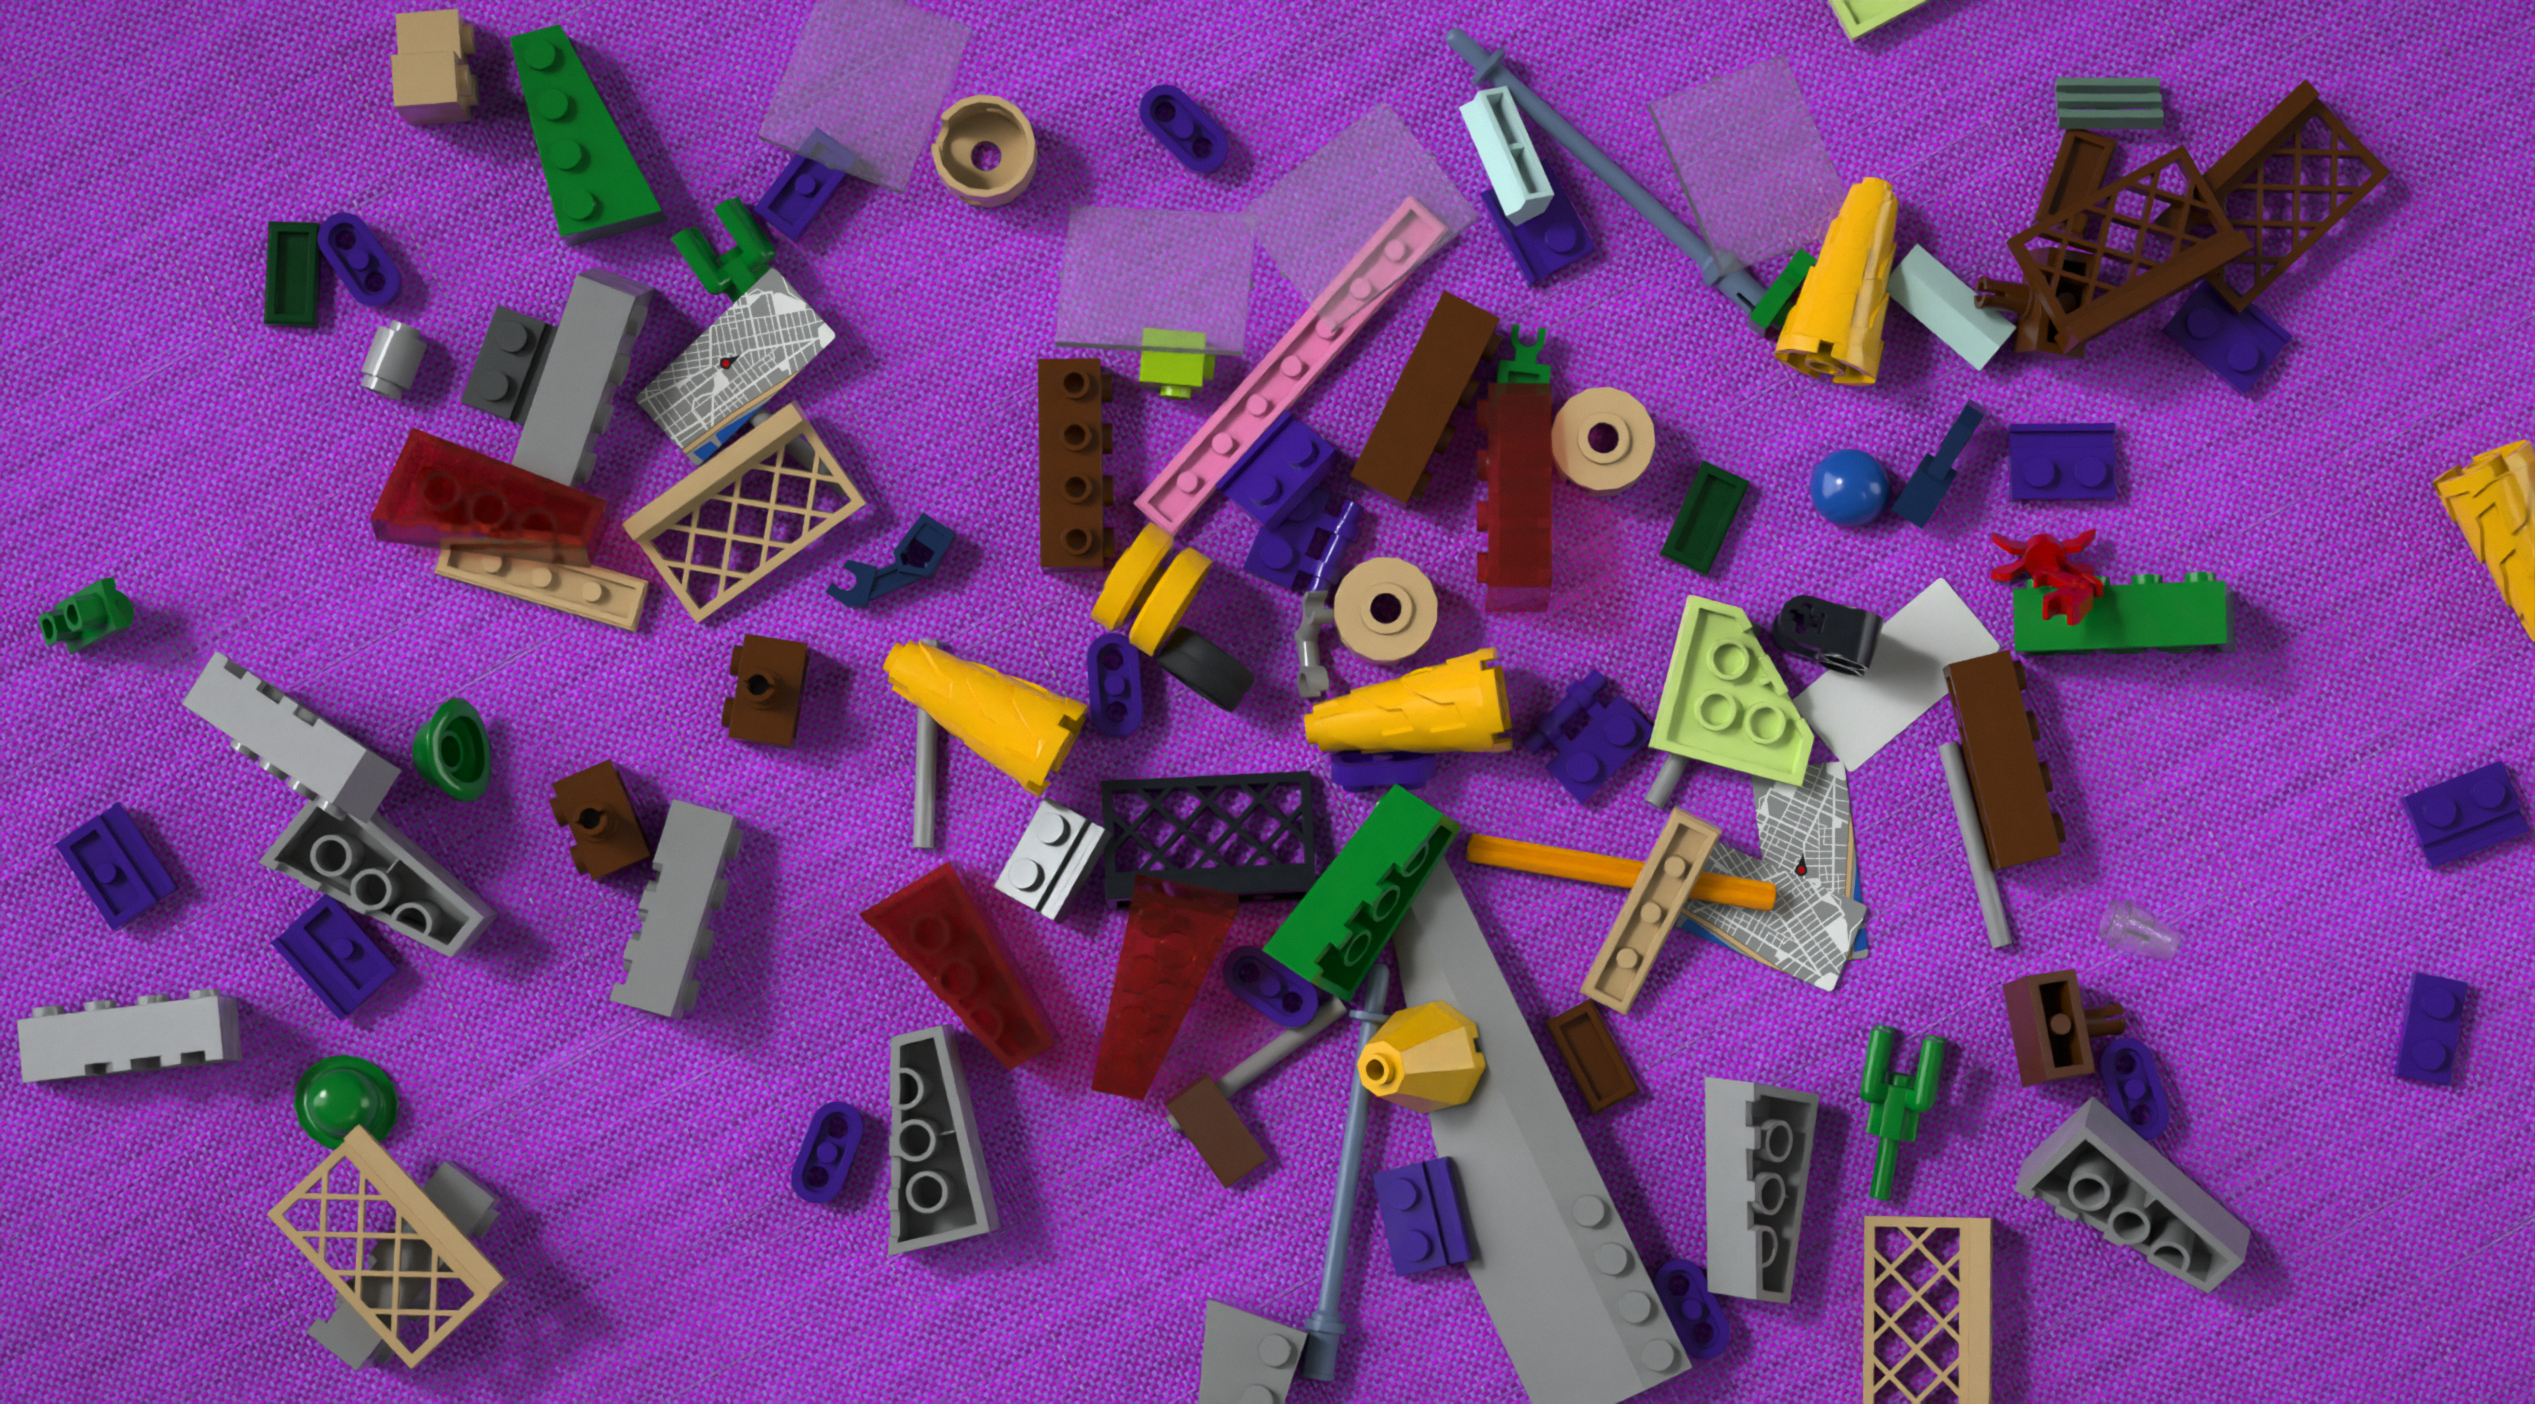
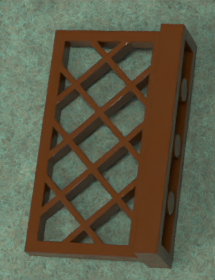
M2306 79L2202 175L2225 215L2226 198L2232 192H2255V220L2228 219L2233 228H2255L2254 256H2242L2238 261L2232 263L2254 265V286L2239 298L2224 282L2225 268L2218 271L2217 274L2214 273L2203 279L2237 316L2390 173L2318 99L2320 93ZM2314 116L2330 131V150L2301 149V128ZM2293 136V149L2281 148ZM2338 140L2348 150H2338ZM2270 157H2293L2292 185L2263 184L2264 163ZM2301 158H2330L2329 186L2300 185ZM2338 159H2358L2372 175L2360 187L2337 186ZM2256 171V184L2243 183ZM2193 193L2192 199L2198 201L2195 194ZM2263 193H2292V221L2263 220ZM2300 194H2329V216L2322 222L2300 221ZM2337 195H2350L2337 207ZM2171 204L2152 224L2175 230L2180 207ZM2189 210L2184 234H2188L2195 227L2214 226L2210 219L2206 218L2207 215ZM2262 229H2292L2291 251L2285 257L2262 256ZM2299 230H2313L2299 243ZM2155 236L2162 244L2166 242L2171 247V240ZM2181 244L2179 253L2190 248V246ZM2262 265H2275L2262 277Z
M2184 145L2009 238L2006 242L2059 332L2054 339L2064 355L2231 265L2253 247L2243 229L2235 232ZM2175 162L2187 181L2183 196L2157 189L2161 170ZM2150 177V181H2149V185H2148V186H2147V185H2144V184H2141V183H2138V182H2140V181H2142V180H2144V179ZM2127 190L2146 196L2140 220L2114 212L2118 193ZM2193 193L2195 194L2198 201L2192 199ZM2154 199L2180 207L2175 230L2149 223ZM2107 200L2105 209L2096 207V205ZM2189 210L2207 215L2217 233L2205 240L2184 234ZM2082 213L2102 219L2097 244L2070 236L2074 217ZM2111 222L2137 230L2132 254L2105 246ZM2064 223L2062 233L2052 230ZM2146 233L2172 241L2168 260L2159 263L2140 257ZM2037 237L2059 243L2054 266L2051 267L2035 262L2025 244ZM2181 244L2190 246V248L2179 253ZM2067 246L2094 254L2088 278L2062 270ZM2102 257L2129 264L2124 284L2116 287L2097 281ZM2138 267L2148 270L2135 277ZM2044 276L2050 277L2049 284L2047 283ZM2059 280L2086 288L2081 307L2067 315L2055 296ZM2094 291L2104 294L2092 301Z

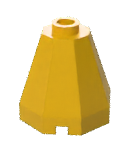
M1443 1000L1396 1011L1365 1045L1357 1067L1362 1085L1378 1097L1420 1114L1469 1102L1486 1067L1482 1051L1476 1052L1473 1039L1479 1037L1475 1023Z

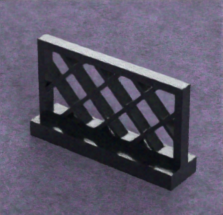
M1310 771L1101 781L1103 828L1113 834L1104 849L1105 894L1108 911L1298 902L1305 897L1316 883ZM1300 785L1301 804L1287 819L1265 801L1278 786ZM1253 787H1266L1260 794H1257L1252 789ZM1239 788L1253 800L1235 821L1213 803L1225 789ZM1214 789L1208 797L1199 791ZM1174 791H1188L1201 803L1182 824L1161 806ZM1161 792L1155 800L1147 793ZM1135 793L1149 806L1129 827L1113 812V794ZM1259 806L1280 824L1279 828L1262 846L1241 828L1243 823ZM1207 809L1229 827L1210 848L1188 830ZM1154 812H1157L1176 829L1157 851L1136 833ZM1301 815L1303 833L1293 825ZM1114 824L1124 832L1116 842ZM1288 831L1303 844L1304 863L1281 864L1268 850ZM1235 833L1256 852L1243 866L1230 867L1215 853ZM1182 835L1203 853L1201 858L1190 869H1177L1163 857ZM1130 838L1151 856L1138 871L1116 872L1115 854ZM1261 858H1264L1270 865L1255 864ZM1209 860L1218 866L1202 868ZM1158 862L1166 870L1151 869Z

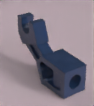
M1970 398L1968 399L1958 418L1952 424L1940 444L1941 447L1935 457L1929 453L1925 454L1897 497L1891 509L1892 511L1923 529L1958 473L1951 466L1985 415L1986 408Z
M923 512L893 551L896 563L878 569L876 566L847 560L843 568L856 576V585L851 590L844 591L832 582L826 593L848 608H868L869 602L923 579L932 580L955 543L957 536ZM916 541L934 553L930 562L924 564V568L914 567L912 564L904 565L903 562L904 556L908 557L910 555L909 550Z

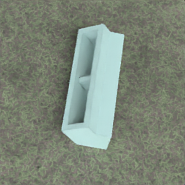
M1503 86L1478 91L1474 100L1464 104L1459 109L1506 217L1515 226H1518L1545 212L1554 196V192L1508 87Z
M1918 244L1889 276L1886 291L1890 292V296L1978 371L1983 368L2017 328L1998 311L1975 308L1974 296L1978 294Z

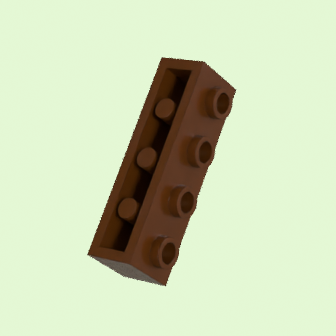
M1445 290L1443 291L1350 474V483L1404 510L1411 498L1418 502L1421 501L1434 475L1425 470L1433 453L1436 452L1442 456L1445 454L1457 430L1456 427L1449 424L1457 406L1467 410L1478 389L1480 381L1472 378L1481 360L1489 364L1491 363L1504 335L1496 332L1500 321L1499 317Z
M1100 358L1038 359L1040 567L1042 572L1105 571V558H1115L1114 527H1104V507L1114 506L1113 475H1103V455H1113V424L1103 423L1102 403H1112V372H1102Z
M2009 649L1948 664L1942 670L1993 871L2061 854L2059 844L2066 842L2064 825L2059 812L2051 813L2046 793L2053 791V783L2046 761L2038 762L2033 742L2040 741V732L2033 710L2025 712L2020 691L2027 690V681L2020 659L2012 661Z

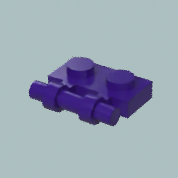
M1315 487L1272 534L1262 526L1260 527L1243 566V571L1290 591L1298 572L1313 577L1307 591L1328 590L1329 593L1331 586H1337L1343 574V571L1339 568L1349 544H1355L1361 532V528L1357 525L1365 507L1346 500L1339 517H1333L1324 513L1331 493ZM1317 529L1331 535L1320 561L1306 556Z
M1595 668L1581 682L1575 679L1565 689L1567 695L1547 715L1541 712L1531 722L1533 728L1520 740L1521 744L1532 755H1535L1547 743L1559 753L1545 766V769L1580 805L1651 738L1653 727L1621 695L1606 708L1597 701L1595 696L1609 682ZM1582 710L1592 722L1571 741L1561 729Z

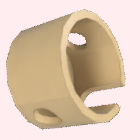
M979 94L961 99L943 112L940 118L942 128L936 139V144L932 143L931 152L939 178L952 196L970 206L991 208L1011 202L1026 190L1036 172L1038 151L1030 122L1017 106L998 96ZM985 142L996 145L1001 151L999 165L990 171L979 170L973 165L971 160L974 148Z
M1611 387L1588 388L1571 397L1557 413L1548 439L1550 462L1560 480L1565 483L1569 479L1577 486L1589 490L1588 496L1594 498L1615 496L1632 487L1646 471L1655 447L1654 424L1645 407L1629 393ZM1598 424L1610 425L1618 434V444L1609 453L1596 452L1588 442L1589 431Z
M1376 557L1358 564L1343 578L1334 598L1333 623L1340 642L1354 657L1371 665L1394 666L1399 664L1401 659L1413 655L1420 648L1422 650L1428 644L1437 623L1438 600L1431 581L1417 566L1399 558ZM1381 594L1395 596L1401 605L1399 618L1389 624H1382L1376 621L1370 611L1372 601Z

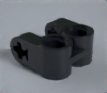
M1799 595L1792 597L1786 602L1781 611L1775 616L1771 624L1770 635L1775 646L1786 654L1812 661L1819 666L1838 673L1863 677L1865 671L1870 670L1885 620L1877 614L1860 608L1832 603L1813 596ZM1794 616L1803 619L1801 623L1802 628L1805 629L1803 634L1795 631L1796 623L1792 620Z

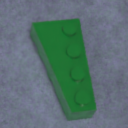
M558 24L509 37L559 233L566 245L570 247L668 221L561 25Z
M2215 572L2184 574L2185 582L2163 583V575L2161 574L2131 576L2132 584L2111 585L2110 577L2094 576L2103 582V597H2093V608L2082 619V622L2074 626L2067 625V615H2055L2049 620L2042 619L2043 596L2058 590V588L2053 586L2033 588V579L2026 580V589H2013L2015 652L2020 656L2094 654V650L2104 649L2106 654H2139L2147 652V648L2157 647L2159 652L2182 654L2192 653V651L2199 650V646L2216 645L2217 653H2235L2234 590L2226 581H2216Z
M1395 783L1390 791L1378 800L1370 816L1262 950L1310 983L1349 1002L1462 826Z

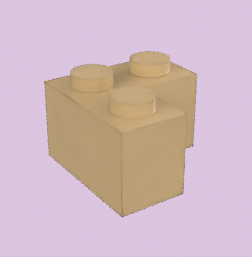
M458 9L395 14L398 54L391 55L394 107L410 126L472 121L471 106L479 105L478 80L476 74H471L467 56L476 53L473 24H465V19Z

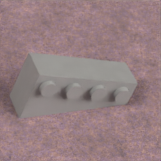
M953 1024L939 1025L891 1037L890 1106L892 1107L891 1135H889V1156H891L889 1211H891L890 1237H888V1256L1001 1229Z
M1208 1297L1198 1404H1284L1308 1332Z

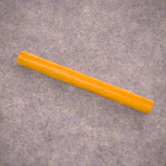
M1481 834L1470 835L1466 852L1467 860L1472 863L1632 889L1645 864L1644 861ZM1702 871L1688 898L1770 911L1775 904L1777 889L1776 885L1771 882Z

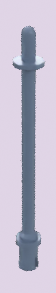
M1453 28L1447 32L1446 43L1477 70V73L1471 80L1475 87L1482 84L1486 79L1496 88L1507 86L1514 103L1701 267V274L1705 277L1702 282L1707 287L1711 288L1713 285L1742 309L1746 316L1756 308L1768 289L1764 288L1734 262L1737 256L1730 250L1725 254L1723 251H1714L1500 64L1506 54L1502 47L1490 55L1463 30Z
M1375 963L1369 970L1363 1011L1350 1010L1349 1014L1350 1018L1361 1021L1318 1309L1311 1314V1318L1305 1319L1304 1329H1308L1309 1334L1301 1376L1306 1378L1334 1381L1340 1334L1345 1335L1347 1324L1342 1323V1317L1338 1313L1372 1093L1361 1083L1357 1062L1365 1045L1380 1030L1382 1024H1385L1391 1017L1390 1015H1384L1389 969L1383 963Z

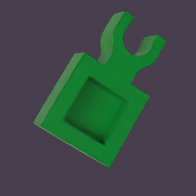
M1799 248L1782 274L1778 276L1753 310L1746 326L1761 337L1765 336L1771 326L1780 331L1789 311L1795 305L1790 300L1807 277L1810 266H1815L1817 259Z
M1511 325L1509 339L1510 346L1514 351V361L1498 360L1492 412L1538 418L1545 417L1551 365L1536 364L1537 353L1544 346L1547 328H1537L1536 343L1531 347H1526L1518 339L1520 325Z

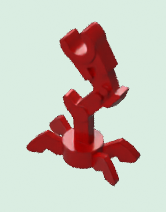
M2090 529L2080 533L2077 538L2066 539L2061 542L2051 534H2037L2024 543L2010 540L2006 536L1992 532L1991 541L2010 554L2021 555L2022 557L2011 565L2004 564L1991 571V580L2010 581L2027 570L2033 576V588L2043 586L2058 588V590L2043 596L2042 619L2049 620L2055 615H2067V625H2077L2082 622V619L2093 608V597H2103V582L2094 577V567L2082 562L2076 563L2067 558L2065 554L2082 552L2096 538V529Z

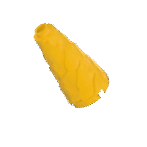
M1864 177L1862 184L1858 183L1851 186L1838 217L1832 220L1816 266H1810L1797 303L1789 311L1778 338L1774 357L1787 367L1817 379L1820 377V372L1834 375L1832 383L1870 386L1876 382L1884 347V341L1881 339L1890 296V292L1886 290L1897 245L1893 240L1899 200L1892 192L1893 185L1879 178Z
M2524 439L2472 457L2473 462L2464 468H2461L2459 463L2437 476L2432 483L2452 522L2459 524L2479 564H2485L2507 607H2513L2521 624L2532 641L2535 642V449L2531 440L2527 442Z
M909 640L905 646L897 642L887 656L882 670L889 673L888 683L893 685V691L927 712L949 733L962 740L976 754L1024 787V791L1037 798H1040L1051 784V782L1045 780L1050 769L1058 773L1086 720V717L1083 715L1089 711V706L1077 699H1071L1067 696L1065 698L1037 684L1005 675L986 665L960 659L919 640L918 644Z
M1496 647L1480 648L1474 653L1445 660L1446 663L1416 669L1397 679L1352 689L1350 694L1314 703L1313 713L1304 715L1309 745L1318 744L1321 752L1361 751L1362 754L1394 751L1417 753L1463 751L1497 754L1511 751L1513 739L1511 737L1499 739V733L1512 729L1502 665L1488 668L1487 661L1498 659L1499 653Z

